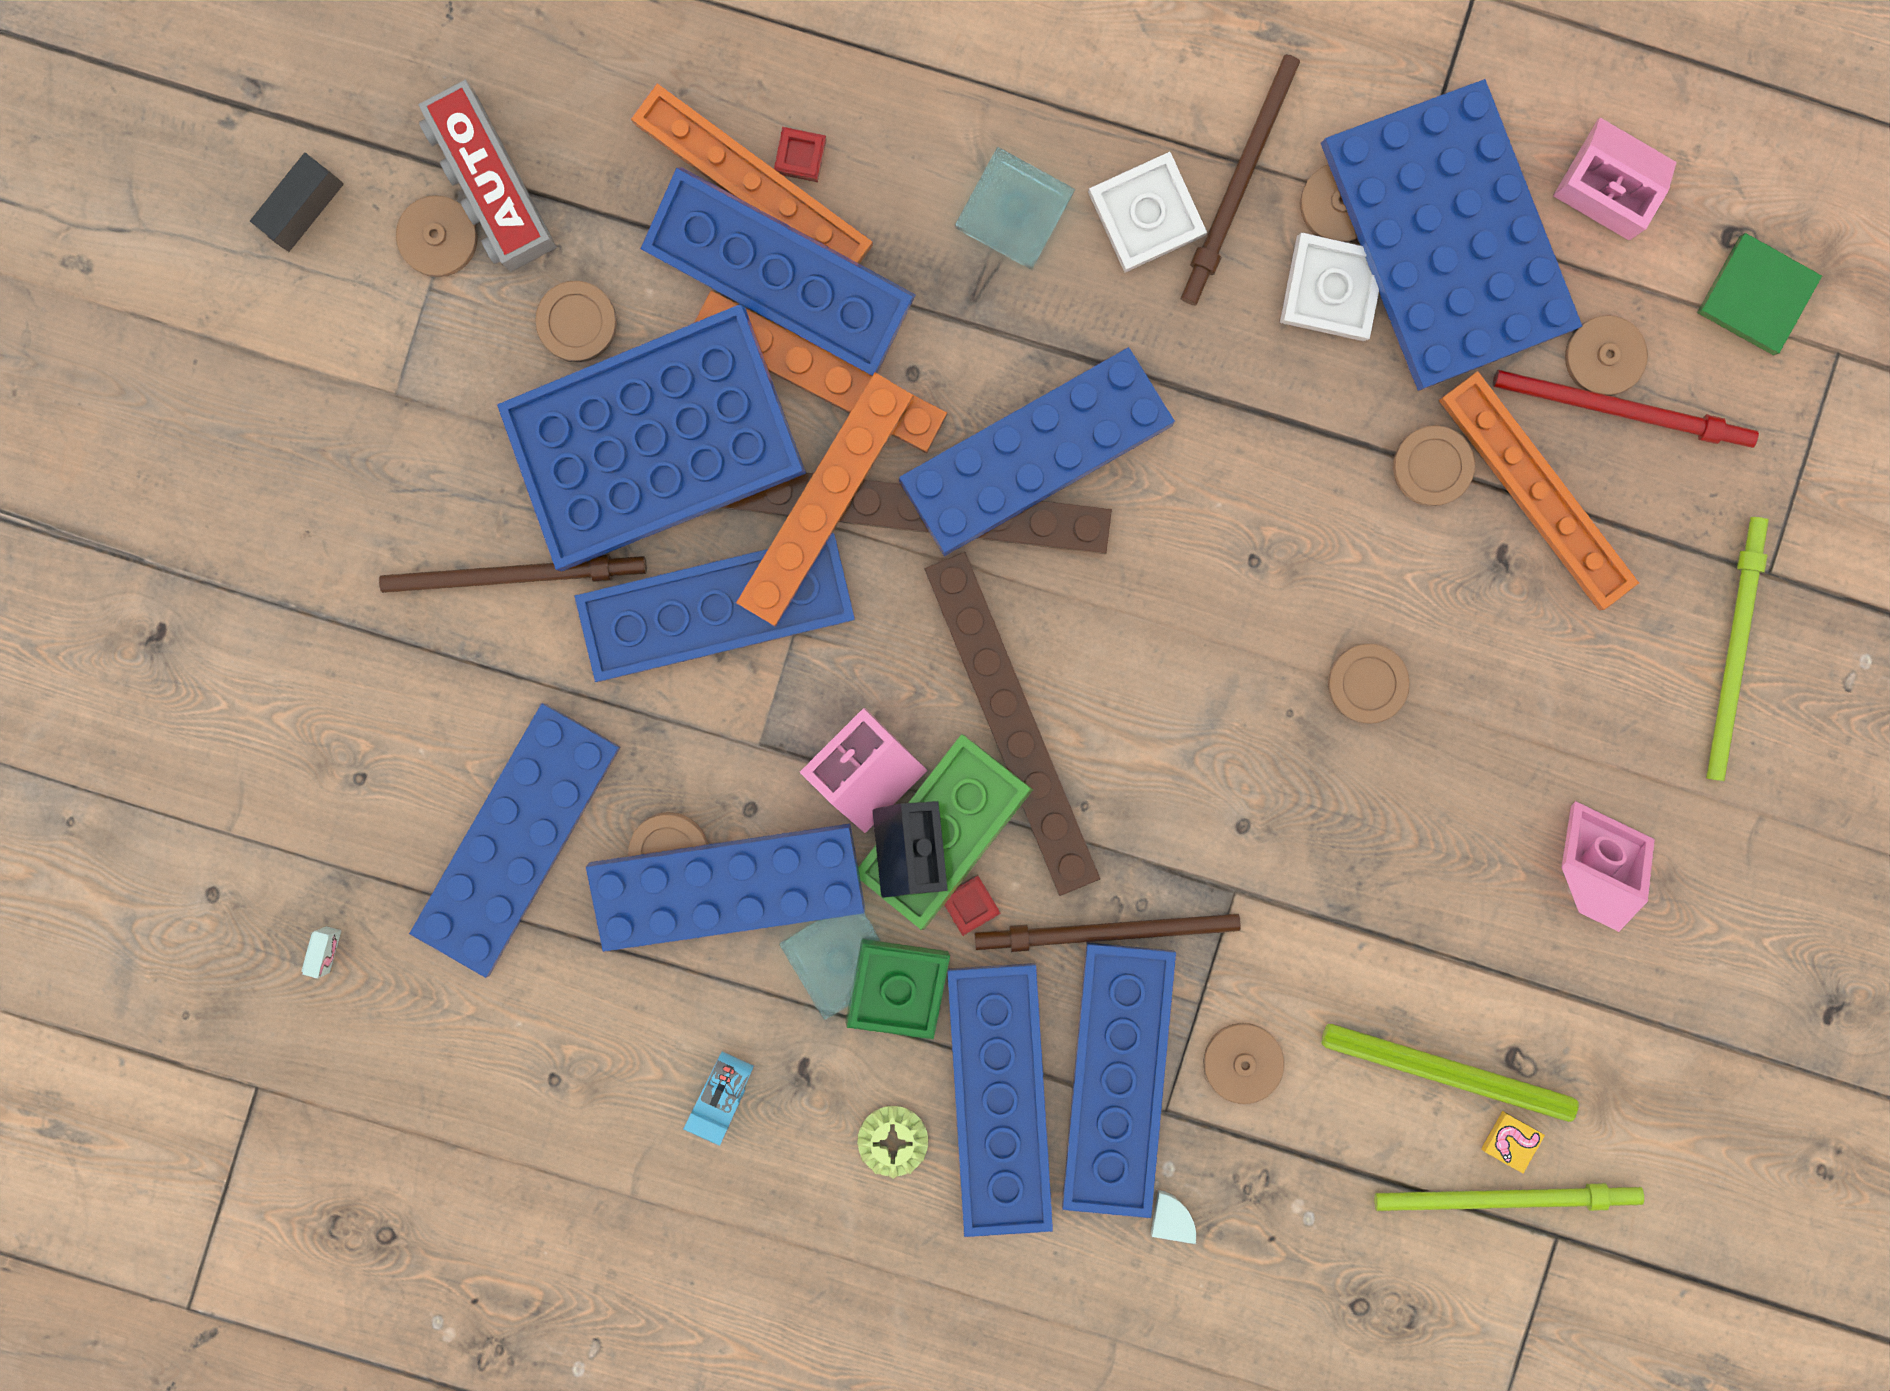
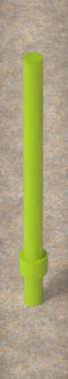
M1750 517L1745 551H1740L1737 569L1741 570L1706 779L1725 781L1760 573H1765L1768 556L1763 554L1769 522L1767 518Z
M1606 1183L1586 1184L1585 1188L1375 1193L1374 1204L1376 1211L1587 1206L1589 1211L1609 1210L1610 1206L1643 1205L1644 1191L1642 1187L1608 1188Z

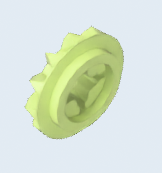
M887 1106L874 1111L864 1120L859 1130L857 1144L862 1162L866 1163L875 1174L889 1176L894 1179L897 1176L911 1174L924 1161L928 1148V1134L924 1123L914 1112L899 1106ZM891 1124H895V1132H897L898 1139L905 1140V1142H913L899 1146L894 1160L891 1159L887 1146H881L880 1143L874 1144V1142L887 1139L888 1132L891 1130Z

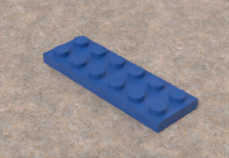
M683 167L676 168L640 248L872 376L875 372L878 373L916 294Z
M1128 347L899 477V482L945 557L1171 428L1175 420Z
M832 533L776 626L736 603L768 549L575 595L595 682L854 621L855 616L835 534Z
M541 703L409 934L485 978L490 976L621 747L551 706Z
M850 823L589 862L586 866L603 952L864 914L866 909Z
M1086 942L1062 1198L1063 1210L1151 1218L1176 960V952L1174 950Z
M1036 963L949 968L947 972L964 1237L1053 1232Z

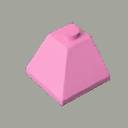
M1575 801L1570 809L1561 868L1579 913L1619 932L1648 902L1655 839Z

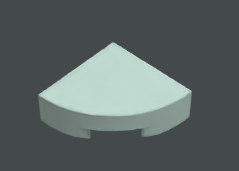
M1158 1190L1151 1236L1196 1244V1229L1187 1208L1172 1194Z

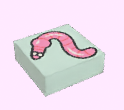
M326 926L312 932L301 971L303 972L302 975L318 979L330 973L341 930Z

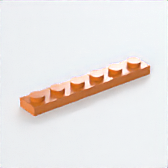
M658 83L631 118L633 124L721 189L860 264L872 248L873 242Z
M711 290L695 322L739 304ZM746 308L768 371L850 414L872 375ZM914 396L891 435L927 454L947 416V412Z
M1478 371L1439 399L1445 410L1599 611L1608 608L1639 584L1635 576Z
M876 372L873 374L737 600V604L774 626L778 624L913 400L914 396Z

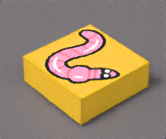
M1502 1111L1481 1149L1515 1170L1524 1173L1545 1135Z

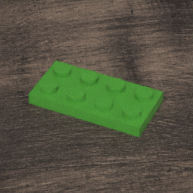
M961 734L908 802L939 801L948 891L903 895L883 899L920 930H925L1034 789L967 736ZM875 845L858 869L860 880L882 898Z

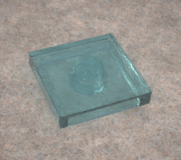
M997 147L960 214L955 228L1033 270L1075 193V189Z
M865 912L864 914L817 920L779 943L824 1020L849 1006L861 939L881 941Z

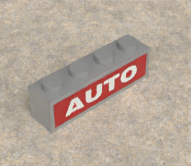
M466 79L418 104L425 117L424 120L419 122V125L431 146L439 144L446 158L440 161V165L453 186L458 183L461 185L467 197L460 201L462 207L473 225L481 223L487 235L481 242L493 264L501 261L512 272L556 249L557 246L484 107Z

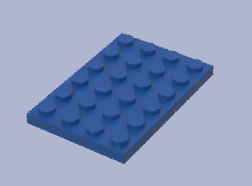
M1486 79L1329 136L1320 143L1360 246H1363L1366 253V261L1372 275H1374L1379 288V294L1418 391L1583 327Z
M742 304L497 404L553 564L558 571H564L806 474L746 308Z

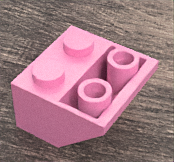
M1599 118L1553 196L1625 239L1631 240L1647 229L1668 193L1676 162L1604 119Z
M863 708L800 773L836 809L866 833L874 825L873 809L894 805L928 770L866 708Z

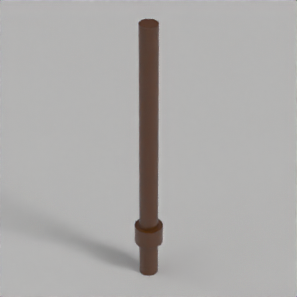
M1286 54L1283 56L1202 247H1197L1190 263L1193 270L1180 298L1185 303L1196 306L1209 275H1215L1222 258L1219 255L1220 249L1300 64V60L1292 55Z
M605 554L564 571L556 570L553 563L380 575L379 587L382 593L581 578H592L593 582L611 581L612 576L646 574L647 565L645 556L611 558L609 554Z
M1239 914L1032 929H1028L1027 924L1009 926V930L976 932L974 934L976 950L1011 948V952L1029 951L1030 946L1238 932L1241 930Z

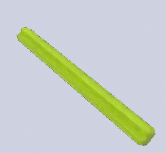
M1327 1024L1323 1031L1321 1044L1327 1049L1567 1122H1572L1576 1118L1579 1102L1573 1097L1334 1024Z

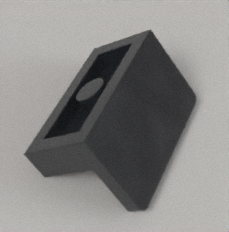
M304 152L251 218L250 222L265 233L274 243L290 252L344 183Z
M939 801L901 803L873 809L882 898L948 891Z

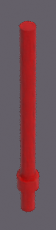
M1497 370L1493 381V387L1695 434L1698 435V440L1713 444L1724 441L1754 448L1759 437L1758 431L1727 424L1725 418L1708 414L1701 418L1502 370Z

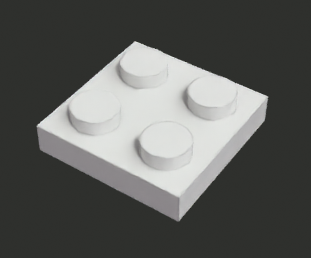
M1171 152L1089 188L1088 194L1124 273L1194 242L1207 234Z
M1306 233L1297 235L1280 323L1360 341L1370 339L1379 288L1366 261V253L1363 246Z

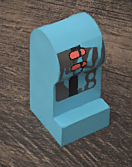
M722 1051L683 1130L720 1146L745 1092L744 1088L754 1065Z

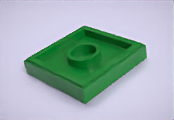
M1744 233L1739 236L1697 313L1774 356L1782 350L1820 282L1822 275Z
M861 939L846 1017V1027L934 1040L950 960L949 952Z

